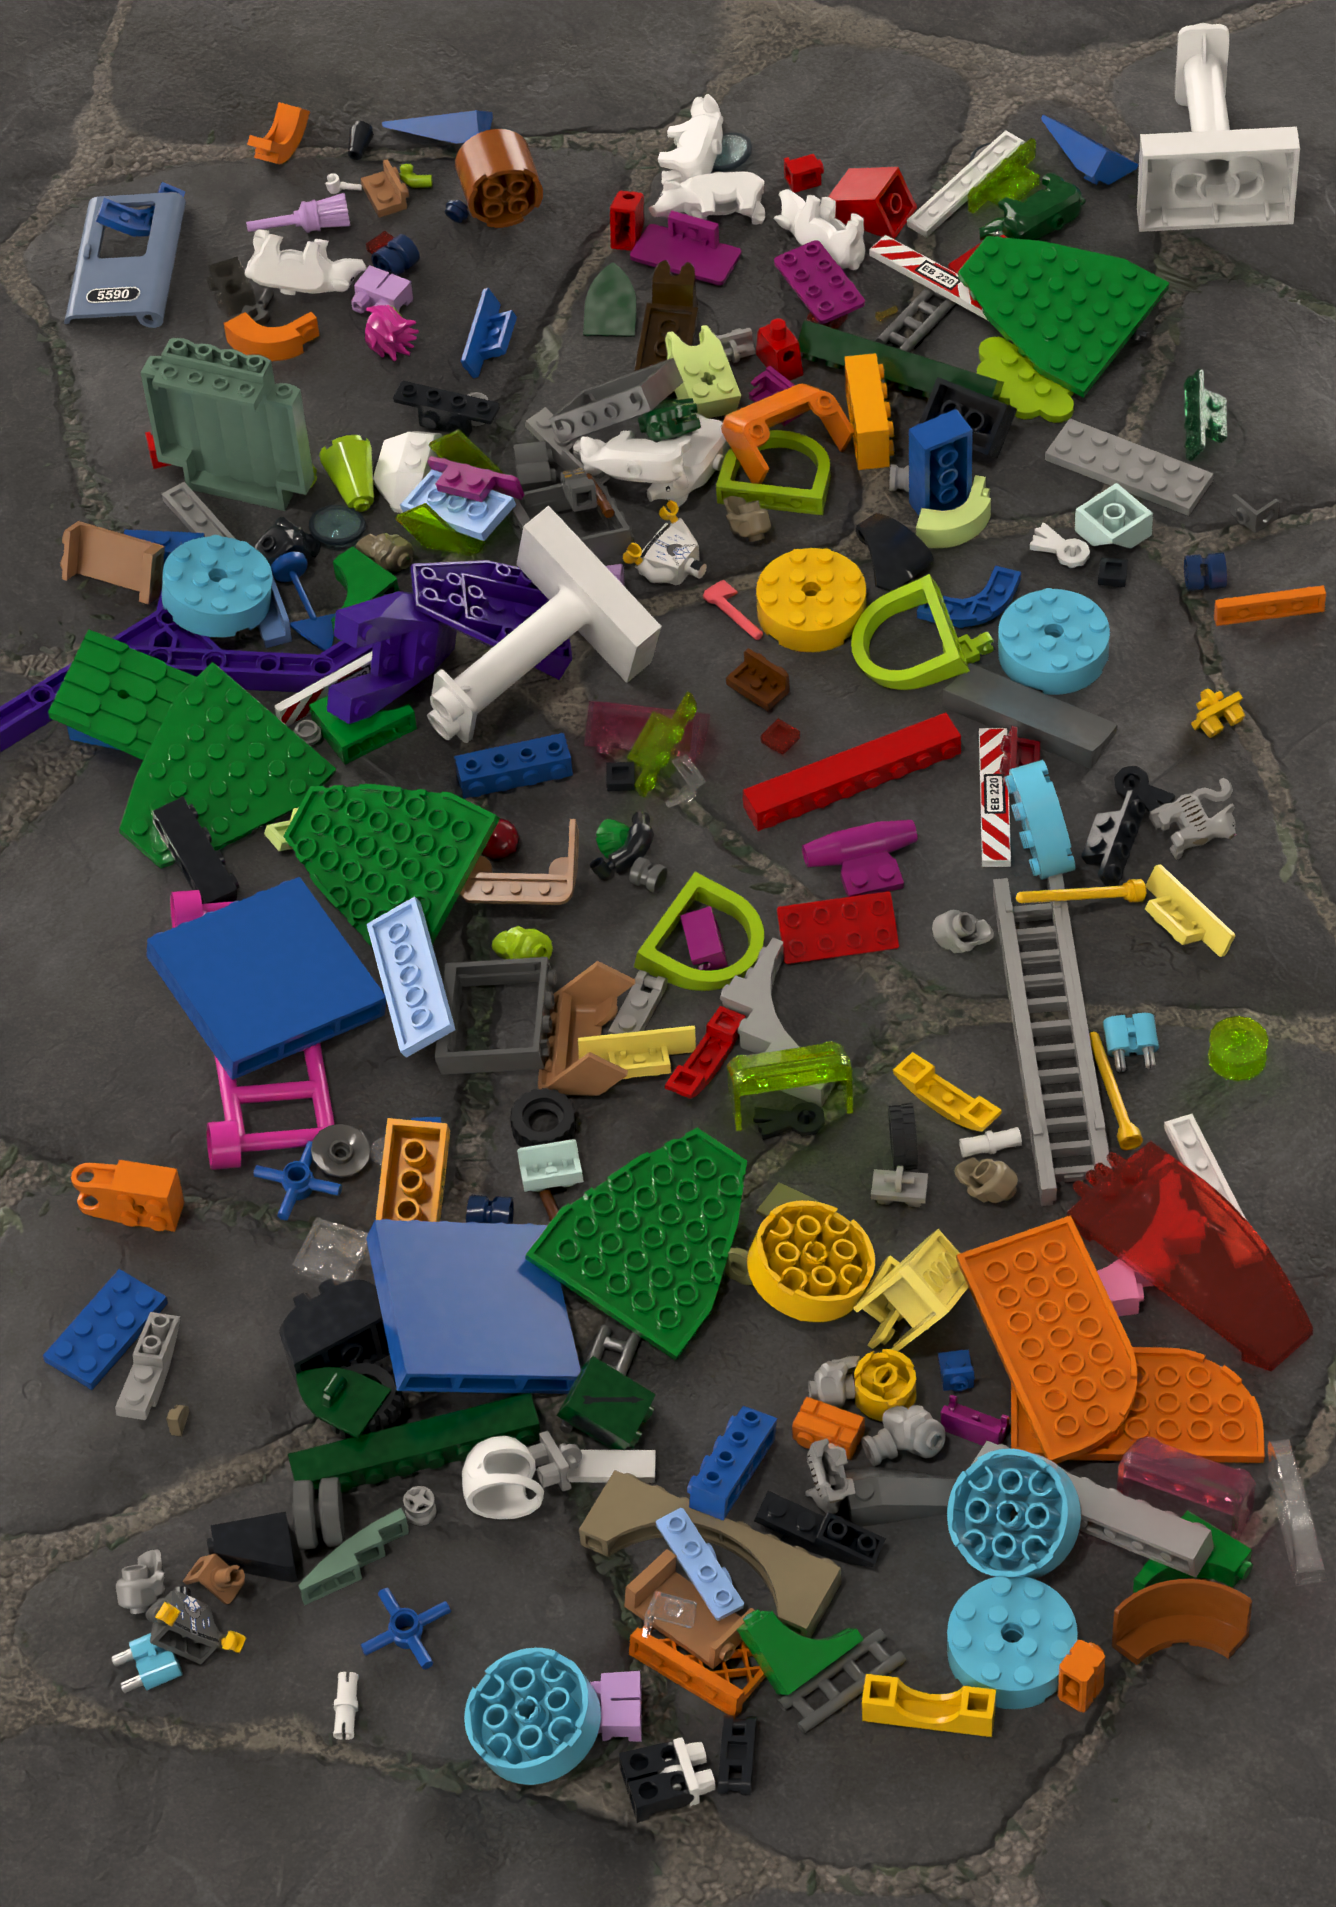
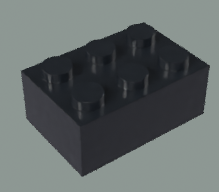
M937 377L919 424L957 409L973 430L972 449L998 459L1017 408Z

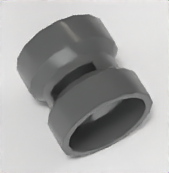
M639 857L631 868L629 882L636 886L644 885L648 891L658 893L665 884L668 869L660 864L653 865L650 860Z

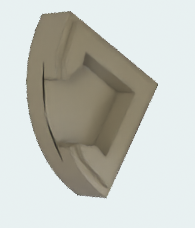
M176 1405L174 1409L169 1410L166 1419L171 1435L182 1436L189 1414L188 1406Z

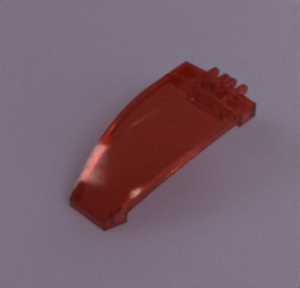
M1152 1141L1148 1142L1126 1160L1117 1155V1153L1110 1152L1106 1158L1110 1166L1115 1168L1114 1171L1102 1164V1162H1099L1094 1166V1170H1089L1085 1175L1087 1181L1094 1186L1093 1189L1081 1180L1073 1184V1189L1082 1199L1067 1212V1216L1071 1215L1079 1234L1089 1242L1095 1240L1241 1351L1242 1361L1272 1371L1313 1335V1326L1294 1288L1258 1233L1215 1188Z

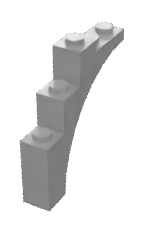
M772 938L767 947H762L754 968L750 967L745 978L735 975L730 985L726 984L724 986L720 1000L723 1007L746 1016L738 1027V1034L740 1035L741 1048L759 1055L755 1065L756 1069H758V1082L822 1107L835 1086L834 1068L813 1058L799 1047L784 1030L775 1013L771 994L775 976L784 960L783 941Z

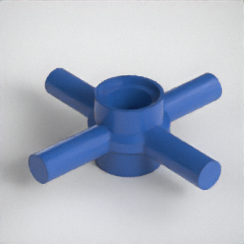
M312 1141L307 1142L300 1161L290 1162L283 1171L256 1165L254 1169V1177L282 1183L286 1195L277 1214L278 1218L282 1220L289 1219L296 1200H303L309 1197L313 1190L336 1196L341 1194L342 1184L316 1179L309 1169L313 1161L311 1154Z
M389 1588L380 1590L378 1596L391 1616L388 1630L360 1644L362 1652L367 1656L394 1642L400 1648L411 1649L422 1669L430 1668L434 1662L420 1641L423 1626L451 1613L448 1603L444 1601L417 1615L410 1608H401ZM404 1626L412 1627L411 1629L406 1631L399 1630Z

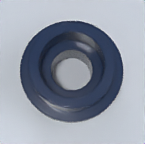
M449 200L446 203L445 214L452 221L461 223L469 217L468 207L462 201Z

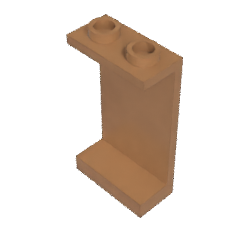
M77 521L64 531L62 537L64 555L60 563L63 580L67 581L75 574H81L140 592L139 602L150 604L160 596L165 546Z
M666 1549L626 1586L624 1607L710 1668L715 1669L722 1661H728L734 1654L736 1647L743 1642L736 1629L744 1624L743 1618L755 1610L750 1608L742 1617L733 1613L717 1621L693 1583L675 1571L677 1556Z

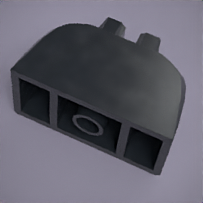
M329 1278L318 1287L320 1295L311 1298L308 1293L303 1292L293 1298L295 1308L281 1324L279 1334L296 1385V1374L307 1370L324 1367L340 1368L343 1365L349 1367L351 1366L350 1362L357 1360V1364L363 1363L364 1359H369L371 1364H374L376 1361L390 1355L376 1284L365 1280H351L338 1285L333 1279Z

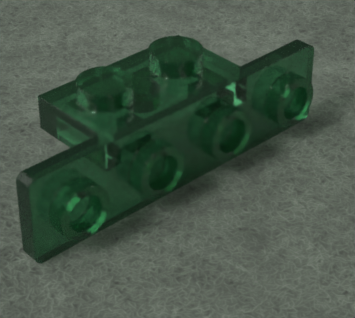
M1199 368L1192 376L1187 377L1183 387L1185 390L1184 428L1186 429L1184 447L1186 449V460L1191 462L1205 448V436L1219 443H1222L1227 438V398L1204 389V370Z

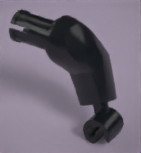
M641 811V818H639V812L633 814V826L628 830L624 845L608 855L610 860L608 863L602 857L596 858L590 863V868L599 878H607L611 874L612 869L616 873L633 866L639 857L645 856L654 837L653 829L649 826L650 816L647 812Z

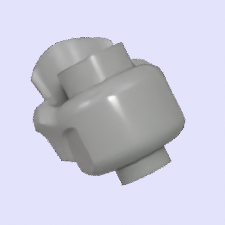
M949 910L938 915L932 925L933 937L936 942L953 953L971 951L976 945L986 943L994 936L993 929L984 919L978 920L974 915L959 910Z
M860 1355L848 1356L838 1360L833 1359L823 1363L815 1372L814 1381L808 1382L809 1397L838 1408L843 1407L845 1400L854 1399L853 1375L848 1373L855 1371L859 1360H861Z
M912 1405L909 1409L904 1406L889 1408L883 1414L884 1428L890 1432L898 1450H907L923 1458H932L942 1449L946 1437L945 1428L941 1423L933 1419L923 1406Z
M160 1550L147 1551L138 1557V1565H131L121 1569L122 1578L116 1582L119 1606L130 1609L131 1614L147 1612L149 1606L158 1600L159 1596L164 1595L165 1592Z

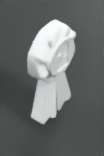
M1042 523L1041 527L1035 528L1036 535H1033V541L1030 542V550L1056 553L1059 563L1069 568L1083 566L1087 559H1089L1090 550L1086 542L1076 538L1065 540L1045 523Z

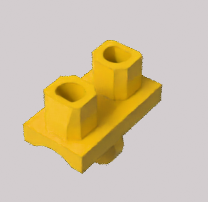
M1208 688L1201 691V701L1196 703V706L1202 711L1197 713V719L1192 721L1191 725L1194 730L1201 728L1209 738H1212L1224 728L1218 719L1224 715L1230 726L1238 724L1246 716L1239 704L1243 699L1242 695L1238 691L1224 698L1221 691L1214 693Z

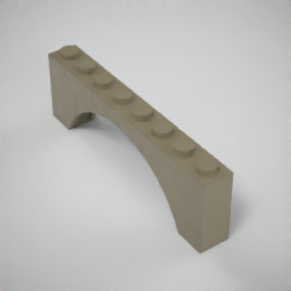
M614 1470L579 1528L582 1546L610 1557L632 1544L654 1538H663L656 1526V1520L679 1508H683L704 1541L733 1552L760 1575L773 1597L778 1619L793 1632L807 1638L812 1637L841 1585V1567H838L830 1559H820L809 1554L802 1547H792L785 1544L772 1534L764 1535L757 1532L744 1522H734L727 1518L723 1521L689 1508L690 1499L676 1497L668 1493L661 1486H651L640 1481L633 1474H623Z

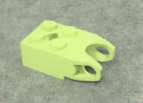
M707 325L701 326V332L699 333L700 345L697 346L686 345L674 332H667L665 338L668 352L667 360L674 358L683 379V383L674 390L677 399L693 398L694 403L697 404V413L705 418L728 415L736 411L741 393L721 341L711 332L710 328Z

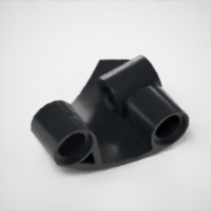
M875 513L856 525L857 537L863 544L868 545L875 587L891 592L907 585L914 579V576L934 562L933 554L925 543L909 528L889 516Z

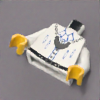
M670 500L667 503V507L671 513L663 506L659 511V515L663 520H670L671 524L665 523L643 550L638 544L631 543L623 554V560L627 564L635 563V568L639 571V574L645 576L651 583L680 585L689 574L699 579L702 578L706 572L707 565L699 561V545L682 518L676 516L679 510L677 503Z

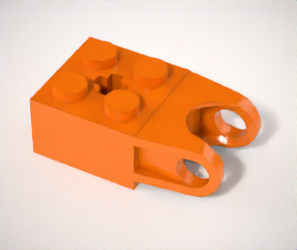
M119 1160L117 1165L83 1163L74 1168L71 1173L72 1184L80 1191L77 1204L84 1214L115 1221L130 1227L142 1226L156 1231L167 1230L175 1232L185 1203L177 1169ZM84 1172L94 1174L93 1179L89 1182L77 1180L78 1176ZM89 1196H93L97 1199L98 1203L94 1206H87L84 1204V1200Z

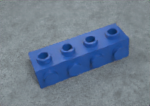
M564 733L454 756L463 799L573 776L571 756Z
M742 1406L736 1416L732 1415L730 1417L725 1434L717 1437L712 1454L704 1457L698 1476L693 1475L687 1487V1493L690 1494L689 1508L724 1521L775 1441L777 1418L746 1406Z

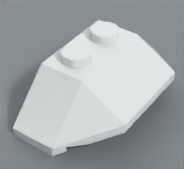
M412 431L384 440L373 476V483L394 512L403 513L400 504L431 471L427 460L430 456L437 457L442 441L441 433Z

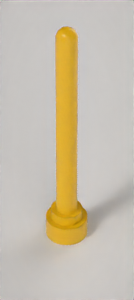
M1130 879L1127 883H1123L1122 886L1023 891L1017 893L1016 900L1019 903L1123 897L1129 902H1143L1146 897V886L1142 879Z
M1091 1032L1089 1034L1091 1048L1119 1124L1117 1140L1120 1148L1123 1150L1135 1149L1143 1142L1141 1132L1129 1120L1100 1036L1097 1032Z

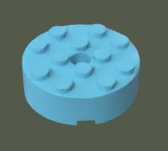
M211 535L210 537H202L185 542L167 557L162 576L163 607L173 616V621L187 631L207 637L235 636L237 631L255 628L264 620L269 611L272 591L271 567L266 558L249 543L233 538L221 537L220 535Z
M1046 588L1026 594L1014 601L1001 617L998 631V657L1000 665L1012 681L1027 687L1043 690L1044 694L1060 695L1081 690L1093 683L1102 674V669L1108 661L1110 628L1107 617L1091 599L1072 591Z
M1043 760L1009 769V776L1005 777L1008 792L1014 794L1016 804L1011 805L1015 821L1021 820L1024 830L1019 832L1022 846L1024 849H1030L1033 858L1029 859L1033 876L1039 875L1041 880L1075 870L1073 855L1067 856L1072 854L1062 810L1053 782H1050L1049 776L1044 777V775L1049 773Z
M999 1449L978 1457L975 1463L959 1475L949 1497L947 1521L949 1533L955 1547H958L971 1566L991 1576H1003L1006 1578L1029 1577L1035 1579L1051 1572L1068 1556L1076 1542L1080 1529V1502L1071 1479L1056 1463L1043 1456L1024 1450ZM1015 1508L1018 1515L1011 1521L1010 1514Z
M1000 1576L976 1584L960 1597L949 1617L947 1655L949 1666L955 1679H958L963 1686L995 1689L996 1707L1023 1709L1045 1702V1698L1058 1690L1059 1665L1065 1656L1070 1654V1649L1077 1641L1078 1631L1074 1614L1068 1603L1057 1591L1036 1579Z
M526 1648L503 1656L485 1670L486 1675L476 1689L472 1688L467 1699L464 1716L465 1729L473 1748L497 1775L513 1783L525 1785L541 1784L567 1774L585 1758L599 1732L601 1707L595 1689L572 1660L552 1649Z

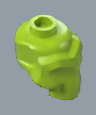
M520 926L513 927L508 931H502L492 941V949L502 959L548 957L549 960L553 950L552 941L546 934L536 929H524Z

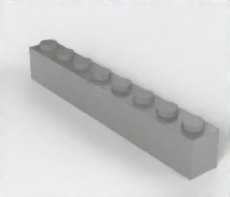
M986 1441L973 1463L978 1460V1457L988 1452L1010 1448L1003 1444L997 1445ZM1063 1469L1071 1479L1079 1497L1081 1508L1080 1531L1197 1577L1214 1549L1210 1529L1201 1523H1192L1182 1519L1174 1512L1162 1511L1152 1507L1144 1500H1135L1127 1497L1116 1489H1107L1097 1485L1089 1478H1079L1069 1474Z

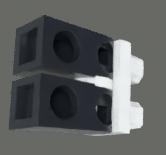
M683 1737L673 1739V1742H664L619 1753L620 1772L627 1794H629V1800L637 1823L649 1820V1815L668 1809H679L688 1804L690 1806L699 1804V1795L715 1790L712 1770L707 1769L694 1773L692 1767L707 1763L702 1742L685 1744Z

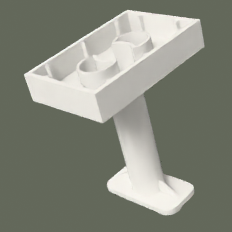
M1199 23L1185 26L1178 33L1175 100L1179 105L1188 106L1192 132L1140 134L1137 195L1139 232L1286 225L1294 223L1300 154L1297 127L1230 130L1225 98L1229 30L1222 24Z
M549 505L523 526L516 563L549 601L454 680L443 670H439L435 674L432 696H430L433 710L427 714V717L433 728L446 740H450L453 736L457 735L463 742L468 743L473 738L477 714L576 631L580 632L626 683L652 662L662 626Z

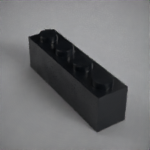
M181 797L153 810V824L191 889L200 891L202 904L236 901L237 889L239 888L238 881L233 873L228 874L224 865H226V862L220 850L215 851L212 847L211 835L205 826L201 828L197 819H199V816L193 804L188 805L184 797Z

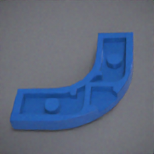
M161 182L157 192H177L183 197L185 191ZM104 198L100 205L96 222L133 237L149 236L155 206L137 210Z
M995 566L987 585L979 594L965 599L943 596L953 626L957 628L975 626L988 622L1000 615L1014 597L1021 581V572ZM929 603L919 605L917 618L935 623Z

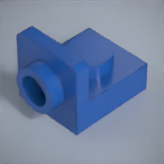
M969 1349L938 1353L943 1391H963L974 1387V1369L971 1366Z

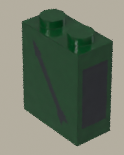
M592 1356L582 1366L556 1416L612 1450H625L628 1446L633 1448L639 1440L642 1432L638 1428L641 1422L646 1423L652 1415L655 1407L651 1403L656 1394Z

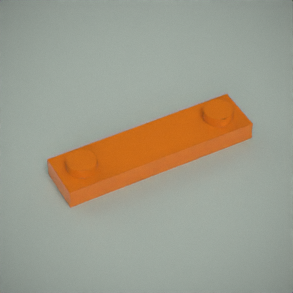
M1324 585L1218 599L1215 600L1216 626L1324 612L1326 591Z

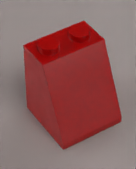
M899 167L849 168L828 196L836 201L835 218L843 224L847 225V222L851 221V214L854 213L864 218V231L880 237L887 235L892 239L897 237L907 223V219L917 209Z

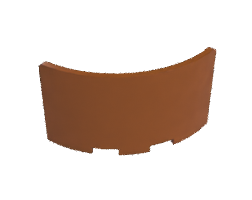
M1177 1579L1153 1584L1132 1594L1114 1610L1112 1647L1136 1665L1149 1655L1172 1647L1173 1643L1189 1642L1190 1646L1213 1650L1229 1659L1249 1637L1252 1599L1231 1587L1207 1580Z

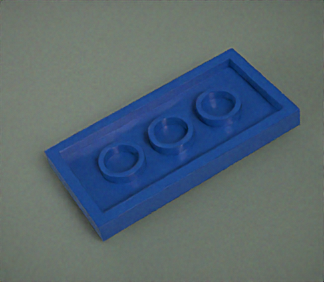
M118 1269L43 1354L44 1361L93 1390L141 1335L150 1312L160 1313L168 1304L167 1297Z

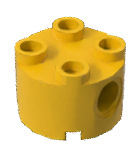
M882 1349V1353L874 1354L873 1351L867 1353L859 1360L854 1371L855 1405L869 1418L883 1421V1414L889 1408L904 1406L909 1409L914 1405L916 1401V1372L912 1361L907 1356L892 1349Z

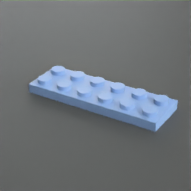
M416 897L409 899L367 923L399 1050L406 1058L456 1030L422 905Z

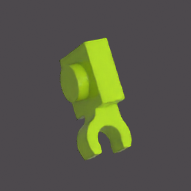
M989 632L982 633L974 639H970L968 634L958 638L967 664L979 661L980 654L986 655L994 651L991 645L993 638Z

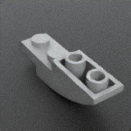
M546 407L526 420L525 427L539 441H545L546 449L551 448L554 462L566 471L584 468L580 453L573 449V445L577 440H581V437L560 443L549 420L553 414ZM603 471L595 475L602 484L612 478Z
M150 1312L133 1352L132 1368L115 1406L116 1416L146 1420L151 1407H156L170 1367L180 1324V1316Z

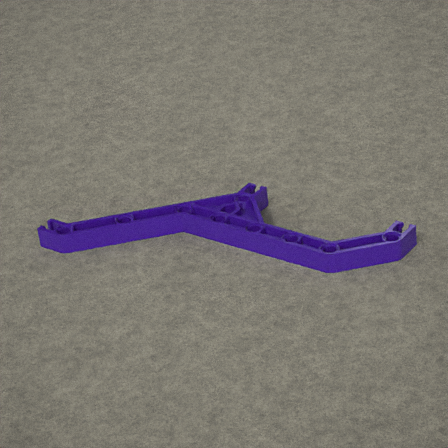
M162 589L157 610L112 638L128 644L131 649L162 660L166 665L196 677L213 662L245 690L300 692L373 651V644L356 649L342 640L319 655L221 650L209 637L187 631L173 621V616L163 607ZM71 663L0 706V752L53 720L49 718L48 711L52 702H54V698L64 681Z

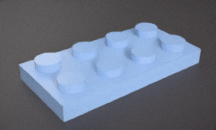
M433 469L400 504L403 513L482 541L488 538L516 505L513 497L494 490L490 491L483 502L439 492L435 483L443 473Z

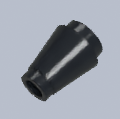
M364 121L355 122L349 129L348 156L354 160L362 158L374 136L372 126Z

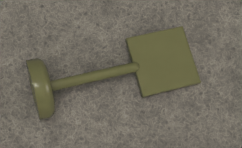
M778 1182L756 1210V1213L767 1217L770 1211L782 1204L801 1200L818 1202V1200ZM730 1248L724 1269L725 1274L743 1285H752L753 1283L747 1268L749 1251L741 1248Z

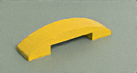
M914 1052L893 1069V1074L917 1098L943 1117L960 1126L983 1132L1002 1114L1000 1108L980 1095L974 1099L935 1074V1066Z

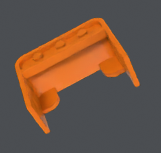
M797 384L726 415L721 424V431L751 483L762 484L770 469L758 450V447L768 441L770 436L769 428L809 410H812L814 414L820 417L839 451L842 452L846 449L855 430L831 393L807 384Z

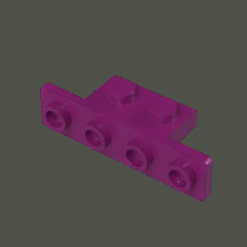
M430 456L427 460L431 470L443 473L435 483L439 492L483 502L491 490L520 500L525 496L519 479L513 475H505L489 469H481L469 464L449 461L445 458Z

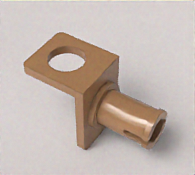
M217 1554L200 1557L183 1582L186 1585L200 1582L221 1602L227 1605L231 1603L244 1585L245 1574L243 1569L238 1570L240 1566H229Z

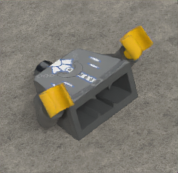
M185 1586L176 1587L165 1598H159L146 1612L147 1620L153 1622L150 1643L198 1664H202L216 1648L222 1650L231 1649L240 1653L246 1640L244 1635L230 1630L228 1634L221 1633L214 1623L211 1607L202 1601L192 1598L190 1589Z

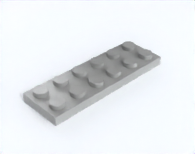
M1073 419L1068 420L1045 452V460L1110 486L1117 483L1128 493L1187 516L1191 514L1213 482V473Z

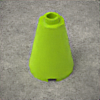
M346 435L332 440L333 445L328 449L325 446L321 449L319 453L321 464L348 508H354L355 511L359 512L366 511L374 502L372 447L370 441L367 438L366 441L362 440L360 435Z

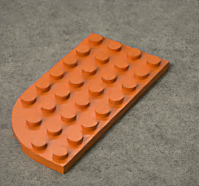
M1071 1215L957 1254L956 1261L969 1286L968 1288L1045 1458L1058 1464L1090 1452L1107 1441L1123 1424L1133 1405L1137 1388V1363L1130 1340Z
M1132 1347L1137 1363V1388L1128 1416L1120 1428L1103 1444L1090 1452L1069 1459L1264 1463L1262 1415L1255 1397L1251 1396L1242 1384V1379L1227 1366L1221 1367L1205 1359L1206 1355L1180 1348ZM1011 1383V1449L1024 1450L1045 1457Z

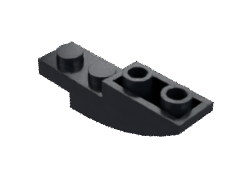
M767 1491L754 1522L782 1534L781 1541L793 1546L802 1547L806 1551L829 1559L859 1566L874 1567L886 1538L830 1512L827 1513L826 1517L771 1491Z

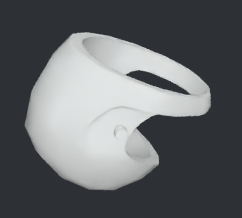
M496 1436L476 1444L467 1455L462 1470V1487L467 1507L473 1513L486 1518L515 1519L529 1515L541 1506L544 1490L539 1483L532 1480L536 1470L535 1459L524 1444L516 1438ZM525 1488L533 1490L536 1496L529 1500L526 1496Z

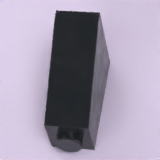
M286 1511L211 1525L212 1538H207L209 1555L217 1554L229 1566H240L238 1570L243 1569L246 1574L291 1583L298 1581Z

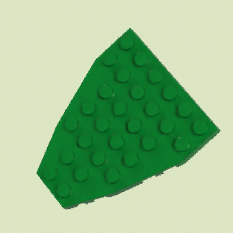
M987 236L958 271L959 280L969 289L973 300H977L983 308V314L1007 341L1011 340L1018 347V352L1023 357L1027 356L1034 364V369L1040 375L1082 398L1085 397L1169 289L1168 281L1123 258L1045 241Z
M212 662L174 699L137 772L119 827V833L162 869L173 865L176 861L153 824V810L184 797L188 805L193 804L199 816L197 821L201 828L205 826L208 829L212 838L211 845L216 851L251 834L252 830L264 824L270 825L274 823L278 817L287 813L292 814L294 808H299L310 786H323L336 773V768Z
M359 784V786L354 787L333 785L329 788L310 786L283 837L289 846L294 849L296 857L309 872V877L335 908L347 918V921L357 929L369 945L372 946L367 923L413 897H416L421 902L433 944L496 828L500 817L451 792L435 793L423 789H417L416 791L403 789L402 787L376 784Z
M697 1127L685 1133L680 1139H673L664 1143V1147L656 1151L646 1152L636 1157L608 1176L605 1182L594 1189L590 1188L584 1192V1196L572 1204L568 1203L563 1206L526 1253L525 1259L676 1361L711 1314L729 1255L728 1252L732 1246L738 1226L747 1160Z

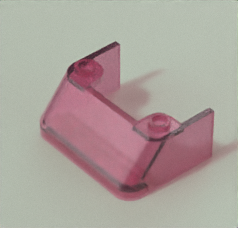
M589 701L584 746H595L596 752L613 754V749L679 756L678 762L695 763V759L702 757L710 714Z
M1153 1437L1138 1438L1124 1453L1118 1466L1117 1490L1123 1495L1128 1496L1134 1481L1232 1515L1231 1537L1238 1541L1240 1540L1254 1504L1256 1483L1248 1471L1240 1468L1234 1469L1160 1443V1441Z

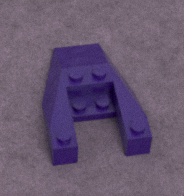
M398 591L336 610L334 636L356 649L373 644L370 673L329 686L327 711L348 724L371 717L428 677L455 649L457 630L414 609L413 593Z

